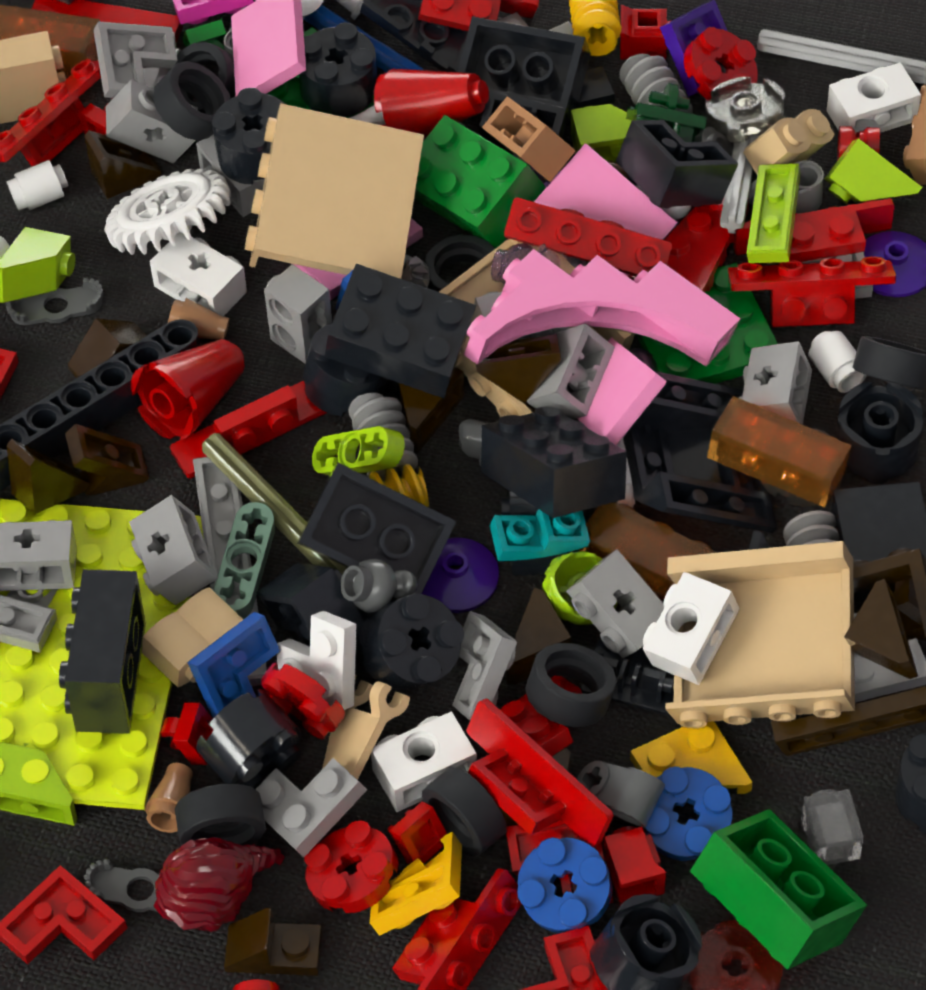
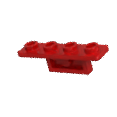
M422 0L418 20L468 31L472 16L497 21L498 13L501 11L509 14L517 12L519 16L533 18L538 8L539 0Z
M85 59L76 64L71 69L72 75L64 82L50 87L44 94L46 97L37 106L23 111L18 116L19 122L10 130L0 133V162H7L20 150L31 167L47 160L51 161L84 131L80 112L85 107L79 100V97L101 78L98 61Z
M519 197L513 200L504 230L505 238L586 262H590L598 255L620 272L637 276L642 270L649 272L659 261L667 265L672 244L668 241L624 229L621 224L613 221L593 220L572 209L559 210Z
M890 198L869 200L859 204L841 207L833 206L823 210L796 213L790 260L806 262L865 252L866 239L864 234L886 231L892 228L895 207L893 200ZM751 220L744 222L742 229H736L734 234V251L736 255L747 253Z
M870 256L863 258L861 261L844 262L835 258L824 259L820 263L811 264L790 260L789 262H781L779 265L770 266L746 262L739 264L738 267L728 268V280L731 291L771 290L770 320L772 327L854 323L855 286L895 284L896 273L890 260Z
M304 381L291 387L287 385L214 420V424L193 433L186 439L172 443L170 451L186 477L191 479L195 477L193 459L207 457L202 451V444L214 433H219L241 455L327 412L319 409L308 399L305 393L306 386Z
M485 698L479 701L466 732L489 755L473 762L468 774L475 778L493 797L497 805L530 836L562 820L583 841L592 847L601 844L614 816L613 812L489 699Z
M498 868L475 902L455 899L444 909L430 911L392 967L400 980L419 984L420 986L417 990H466L522 905L517 894L518 884L509 871Z

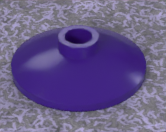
M898 231L881 232L866 239L864 256H876L890 260L896 273L895 284L873 285V292L887 297H907L926 288L925 242L916 236Z
M448 538L421 594L439 600L452 613L474 610L485 604L492 597L498 586L499 568L497 561L485 546L476 541L466 538ZM461 566V568L457 570L450 569L449 567Z

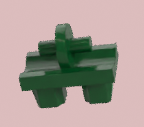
M668 83L663 93L650 92L649 102L660 104V107L638 102L635 107H628L626 119L664 120L685 142H694L697 132L705 129L707 117L675 110L676 108L688 110L690 99L679 97V87L673 83Z

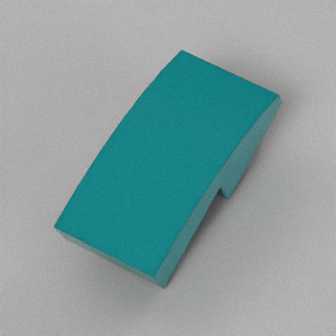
M539 509L535 516L494 515L489 525L498 561L549 557L587 547L590 543L583 511L556 518L550 517Z

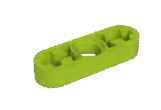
M381 426L324 436L319 439L314 447L312 454L313 468L317 473L329 476L337 463L360 474L393 468L400 462L405 448L404 437L397 430ZM359 444H360L359 454H358V457H357V459H356V452H357L358 446H359Z

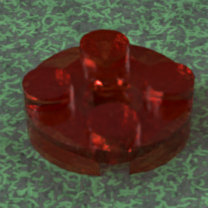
M737 920L718 923L715 925V929L708 931L704 935L703 932L701 933L702 948L699 951V961L688 976L693 990H779L783 965L772 958L768 950L747 929L742 927ZM732 959L741 960V968L748 971L737 977L730 976L728 971L723 970L722 965H730Z

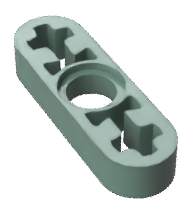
M259 502L245 504L237 511L219 569L218 579L213 590L227 603L226 598H231L234 591V581L240 583L241 599H236L234 605L229 606L242 619L246 618L253 609L257 596L256 592L260 586L275 534L273 512L267 505ZM254 519H261L262 524L256 527L254 534L255 541L250 540L248 525L252 524ZM242 553H249L257 559L254 566L249 569H238L232 564V561L237 555Z

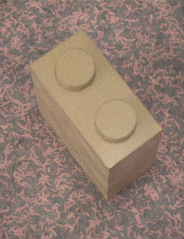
M48 31L0 40V124L18 121V116L23 111L37 106L46 98L44 94L50 87L66 80L64 72L57 73L56 71L64 67L59 45L51 46Z

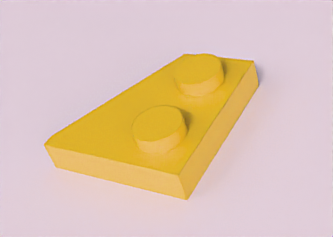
M714 721L707 722V725L701 728L681 727L630 751V760L634 767L656 778L670 767H692L710 773L726 789L737 788V794H746L752 791V780Z
M453 832L446 834L440 839L444 845L442 852L426 865L419 858L414 860L403 869L400 875L389 881L392 887L378 903L371 906L369 923L379 936L393 929H402L411 924L414 919L434 909H444L460 897L462 844Z

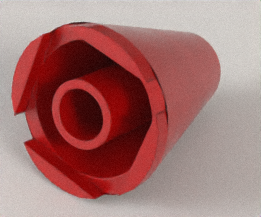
M391 69L377 78L374 89L376 113L383 112L386 123L382 126L424 134L423 139L427 138L444 115L460 123L481 113L489 100V89L486 82L481 80L475 73Z
M220 339L144 364L134 372L131 379L132 395L138 393L142 405L137 408L145 422L162 437L172 439L178 436L181 437L180 440L186 439L196 431L244 372V356L237 345L228 340Z

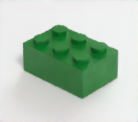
M444 115L423 141L414 199L469 234L489 242L496 249L506 240L504 230L514 198L519 197L534 202L546 187L527 163Z
M770 809L715 831L690 870L703 884L705 890L716 897L736 918L737 922L747 929L768 950L771 957L780 962L787 970L842 944L867 907V904Z

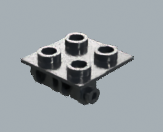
M599 637L595 652L604 657L611 665L617 680L611 700L667 715L665 703H671L674 694V675L652 666L643 650L644 646L623 659L618 653L609 650L601 640V637ZM582 685V693H592L586 685Z

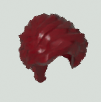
M221 838L189 840L173 851L163 863L159 877L155 881L157 899L154 908L164 919L176 923L183 930L200 929L217 932L222 924L234 921L239 914L242 903L247 899L252 890V877L254 874L263 871L265 868H270L274 863L281 865L285 856L279 848H268L255 844L240 845Z

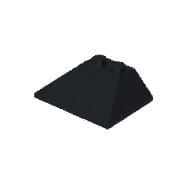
M654 371L667 381L666 385L623 437L625 450L627 451L634 500L666 513L773 533L777 529L758 440L757 437H753L747 422L742 421L738 414L737 402L738 398L743 396V390Z

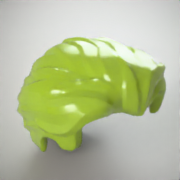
M586 551L571 552L554 558L545 572L546 577L542 583V590L560 619L577 625L593 624L590 619H585L578 614L572 605V598L566 591L602 560L596 554Z

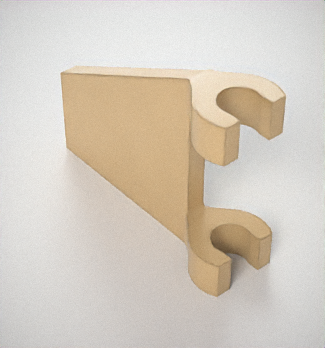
M361 680L356 691H354V706L344 710V719L334 732H330L323 768L334 758L358 780L386 723L392 718L401 715L407 709L410 697L395 692L391 702L387 704L386 698L392 688L391 686L379 681L372 685ZM370 700L371 714L355 709L357 706Z

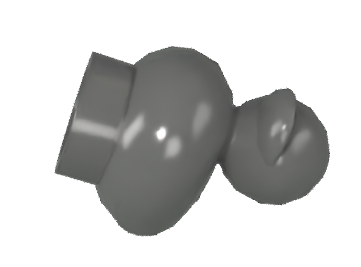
M368 559L360 562L358 566H349L341 578V591L344 598L348 601H353L359 609L366 613L379 611L388 605L392 597L400 599L413 595L418 588L417 579L412 572L405 569L394 572L388 563L379 559Z

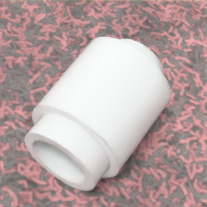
M50 160L14 174L15 178L6 181L19 211L27 207L30 211L64 197L62 189L69 186L60 164L52 166Z
M824 331L813 339L808 356L830 387L837 388L839 392L845 393L860 385L866 378L865 374L853 369L857 351L841 331Z

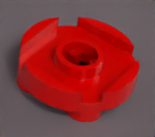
M708 27L685 49L684 68L688 78L694 76L696 82L700 85L696 90L704 98L715 104L728 106L743 99L754 90L758 77L757 65L754 60L756 57L754 46L748 40H740L736 35L726 30ZM715 61L723 64L726 69L725 73L721 72V66Z
M277 662L272 663L261 679L262 687L287 716L291 713L303 721V727L319 739H324L329 732H334L345 717L342 705L335 700L332 706H330L322 698L327 690L316 680L295 667L284 664L279 671Z
M362 820L354 821L347 827L326 836L304 857L307 865L305 872L306 883L317 902L323 908L332 911L330 907L343 908L345 913L360 912L378 903L392 887L389 880L393 875L394 869L397 873L399 865L397 854L387 837L379 830L371 828L367 822ZM358 863L356 865L357 871L354 874L349 875L348 872L344 871L349 865Z

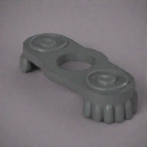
M84 278L82 287L58 288L56 291L5 303L8 314L17 324L61 323L69 318L95 313L102 306L104 295L102 285L99 284L98 280ZM54 298L64 299L68 303L66 309L59 313L48 312L45 309V305Z
M109 859L104 861L98 860L96 864L92 863L90 868L86 869V875H84L85 886L104 903L121 905L133 912H146L148 910L158 912L154 908V904L157 899L155 881L158 879L159 874L147 868L129 870L113 867ZM139 879L150 881L154 886L152 895L143 901L133 900L127 894L130 884Z

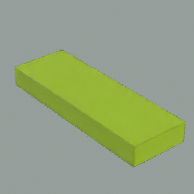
M799 163L759 165L746 253L748 263L790 261L801 174Z

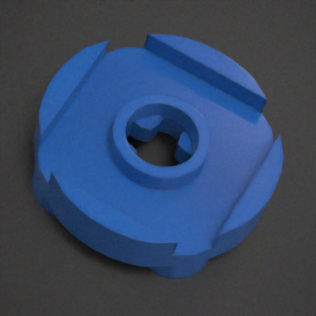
M670 767L657 777V779L665 784V788L647 826L643 830L646 835L651 834L656 850L662 855L679 861L695 860V857L700 856L715 831L731 825L733 813L730 793L722 786L718 779L706 771L692 767ZM686 803L694 805V812L699 815L697 821L689 819L686 825L680 824L678 822L679 814L673 810L677 805L683 807Z
M552 837L542 841L524 860L517 881L518 899L528 915L539 926L555 933L580 929L597 922L607 910L613 891L609 869L599 852L584 841L567 837L560 839ZM565 874H572L571 881L577 886L574 893L566 891L562 897L556 896L557 887L553 884L556 878H563Z

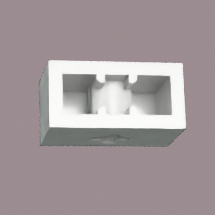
M178 232L175 235L176 247H173L169 241L150 260L154 287L174 299L185 301L188 298L224 316L247 293L244 267L234 257L224 256L212 249L203 239L191 237V240H188L184 233Z

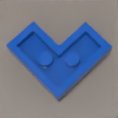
M253 612L187 662L213 718L225 706L245 693L249 692L253 698H256L247 676L280 652L269 624L262 614Z

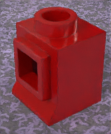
M625 5L620 6V60H627L631 56L644 53L650 56L658 55L666 60L667 46L660 27L672 21L667 20V9H631Z
M625 826L615 830L611 835L604 836L607 867L620 906L624 901L636 895L652 894L658 896L665 894L666 871L660 867L661 861L651 834L645 835L642 826L638 828Z

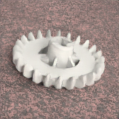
M186 169L182 173L179 171L172 172L170 176L166 177L163 175L153 182L149 181L143 184L144 187L136 188L131 191L130 196L122 198L119 201L120 204L115 205L108 215L104 230L111 245L121 253L126 248L133 255L137 243L138 248L145 255L149 241H152L155 249L160 252V241L162 238L170 241L171 245L176 247L175 235L178 232L184 233L188 240H191L190 230L192 225H196L202 232H205V226L202 221L203 217L208 218L213 223H217L214 210L225 214L224 205L229 206L231 203V190L225 177L213 170L197 169L194 171V169Z

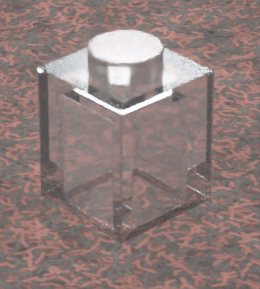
M824 789L815 792L811 796L804 797L801 820L809 848L826 865L860 859L864 836L850 790L835 791Z

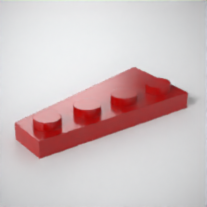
M748 198V204H747V210H746L745 219H746V217H747V215H748V212H749V198ZM724 199L721 204L694 207L663 239L672 244L667 266L704 293L710 291L714 283V274L718 266L723 265L727 257L729 244L735 241L734 234L728 233V229L720 226ZM628 275L631 280L636 278L634 275Z

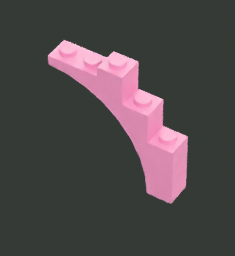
M533 249L522 260L514 259L506 268L502 277L506 281L503 291L493 304L491 312L486 317L479 315L466 332L469 341L464 355L474 363L479 364L498 348L525 335L552 328L575 327L586 323L592 327L619 329L650 337L680 350L702 365L707 366L729 343L740 318L662 261H659L649 272L642 270L634 280H631L607 261L596 255L586 266L579 264L569 275Z

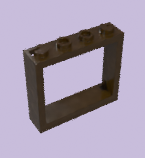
M908 548L897 549L889 553L888 557L870 562L867 560L853 561L854 593L871 589L877 581L883 579L886 580L887 584L909 578L913 579L926 638V559L920 548L915 550ZM926 686L855 704V711H843L840 716L834 718H820L810 715L791 721L771 720L775 743L786 756L925 722Z

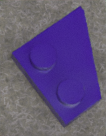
M715 0L704 3L660 27L665 44L670 51L688 96L699 93L696 89L700 85L696 82L694 76L688 78L685 72L684 53L686 47L708 27L727 31Z

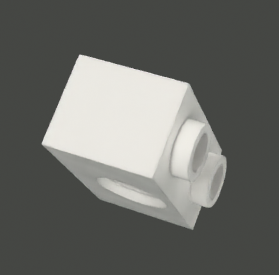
M900 62L830 84L827 113L838 131L839 126H852L856 132L863 131L867 127H879L880 133L912 123L913 116L917 115L919 111L921 94Z
M684 572L678 584H673L667 591L664 599V610L657 623H651L644 635L643 650L651 665L700 685L740 609L732 591ZM690 621L697 622L692 630L678 632L684 623Z
M451 711L440 717L431 716L426 718L416 728L400 735L393 734L383 738L374 746L371 752L373 772L397 813L421 802L422 790L450 766L460 768L468 773L471 764L477 761V755ZM420 755L431 757L426 761L414 760L415 757Z

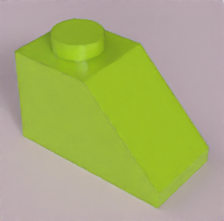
M611 104L572 109L571 139L575 154L586 143L606 161L611 160L613 163H616L617 156L632 120L626 119L627 112Z
M859 138L851 142L824 178V180L831 184L828 191L846 204L850 199L854 203L869 200L918 194L922 189V186Z
M25 227L0 259V302L5 303L56 291L66 276L72 275L75 267V254L71 252V236Z
M0 742V758L4 762V770L0 775V796H3L0 797V810L75 826L77 814L73 799L45 752L26 747L27 743H24L23 747ZM33 759L44 761L49 768L47 778L36 784L26 782L21 774L23 765Z

